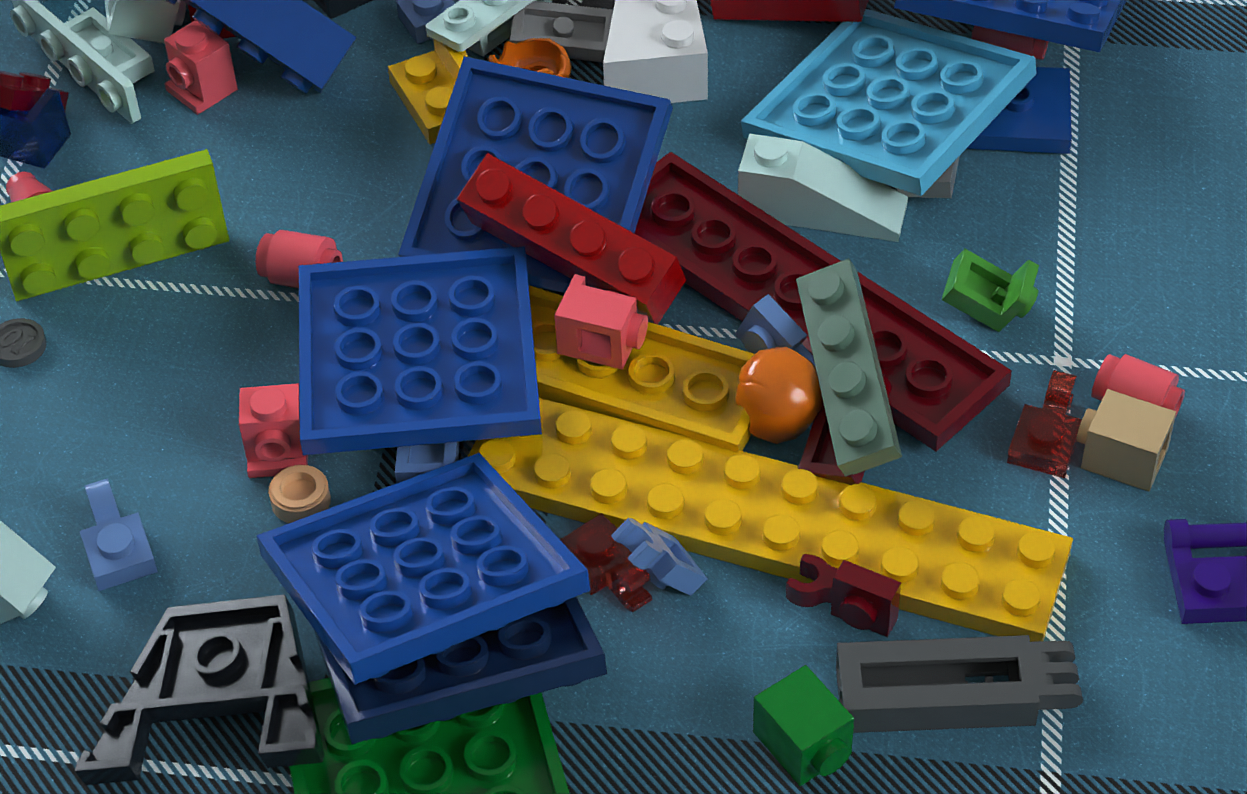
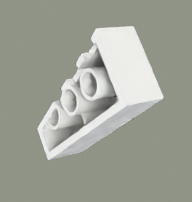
M615 0L603 61L604 86L670 99L671 103L708 100V52L697 0Z

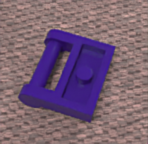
M1186 519L1166 520L1164 524V544L1181 623L1247 621V556L1193 558L1191 549L1247 547V522L1189 525Z

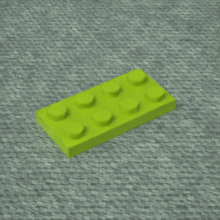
M208 149L0 205V253L16 301L230 241L214 166Z

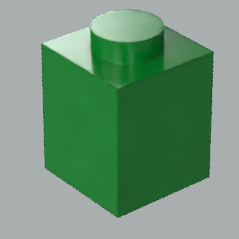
M804 665L754 696L753 733L799 786L819 774L821 776H828L844 765L850 754H852L854 717L807 665Z

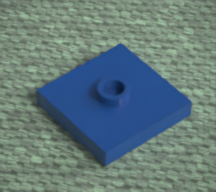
M1036 67V75L966 149L1070 154L1072 142L1070 68Z

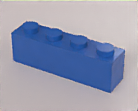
M166 0V1L169 2V3H171V4H173V5H175L178 0ZM183 0L196 9L192 17L197 22L217 35L220 34L223 28L241 40L237 45L240 51L262 65L269 58L285 69L280 77L305 94H307L311 87L319 93L322 92L356 40L354 35L302 0Z

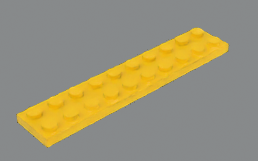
M539 398L542 434L476 440L468 455L469 457L480 453L532 509L616 531L628 518L636 520L641 525L647 522L674 536L686 551L783 578L797 579L802 583L814 581L800 575V559L803 554L818 556L827 564L837 569L842 561L846 560L901 582L900 610L994 636L1029 635L1030 642L1044 641L1073 543L1072 537L862 482L849 485L815 476L808 470L798 469V465L741 450L737 453L680 434Z

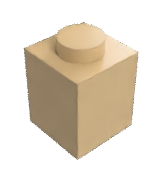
M1107 389L1098 410L1090 408L1086 410L1078 430L1076 441L1085 444L1081 469L1150 492L1168 451L1176 411Z

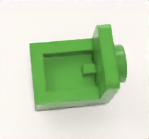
M964 248L953 260L941 300L995 331L1000 332L1015 316L1023 318L1034 305L1039 291L1038 288L1034 287L1039 265L1031 260H1027L1011 275Z

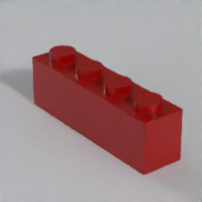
M489 153L485 155L457 197V201L472 224L513 247L525 246L527 255L570 279L573 278L574 274L585 276L586 286L636 297L637 313L647 315L648 322L659 324L686 282L683 270L675 255Z

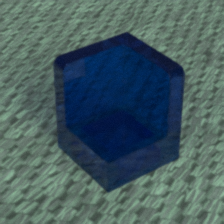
M47 88L30 111L0 108V157L45 169L71 135L61 96L57 90Z

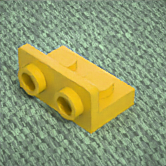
M435 39L434 51L388 66L391 85L429 144L436 142L464 56L468 57L466 50L458 52Z

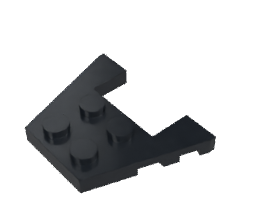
M285 594L168 607L130 671L135 680L122 702L111 704L100 722L105 730L93 752L83 751L76 763L75 772L85 785L139 780L153 723L266 712L258 754L267 768L323 763L324 750L294 610Z

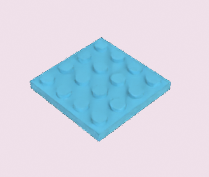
M866 9L861 22H842L741 120L743 138L748 139L750 133L803 141L849 165L861 177L922 196L1036 75V60L1031 55Z

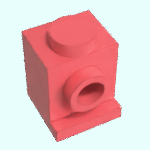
M195 20L164 39L169 60L166 63V70L171 78L165 83L166 91L197 115L238 90L229 43Z
M574 274L554 315L557 354L622 370L632 348L640 349L642 347L648 328V316L637 313L636 297L586 286L585 276Z
M299 383L240 388L239 428L247 458L248 477H273L287 467L308 465V455L302 454L300 444Z

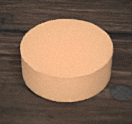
M294 465L278 472L269 485L272 510L280 520L286 523L297 521L329 508L331 496L327 478L323 472L313 466Z

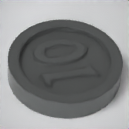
M17 318L0 324L1 366L10 368L26 366L36 361L44 353L47 344L42 327L37 322L30 319Z

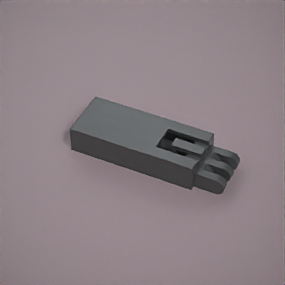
M1029 635L837 643L836 676L839 702L854 717L853 733L1036 726L1039 710L1075 708L1082 704L1083 696L1081 687L1076 684L1079 681L1077 665L1072 663L1075 660L1073 644L1069 641L1030 642ZM1008 675L1009 682L993 681V676ZM985 676L984 683H968L965 680V677Z

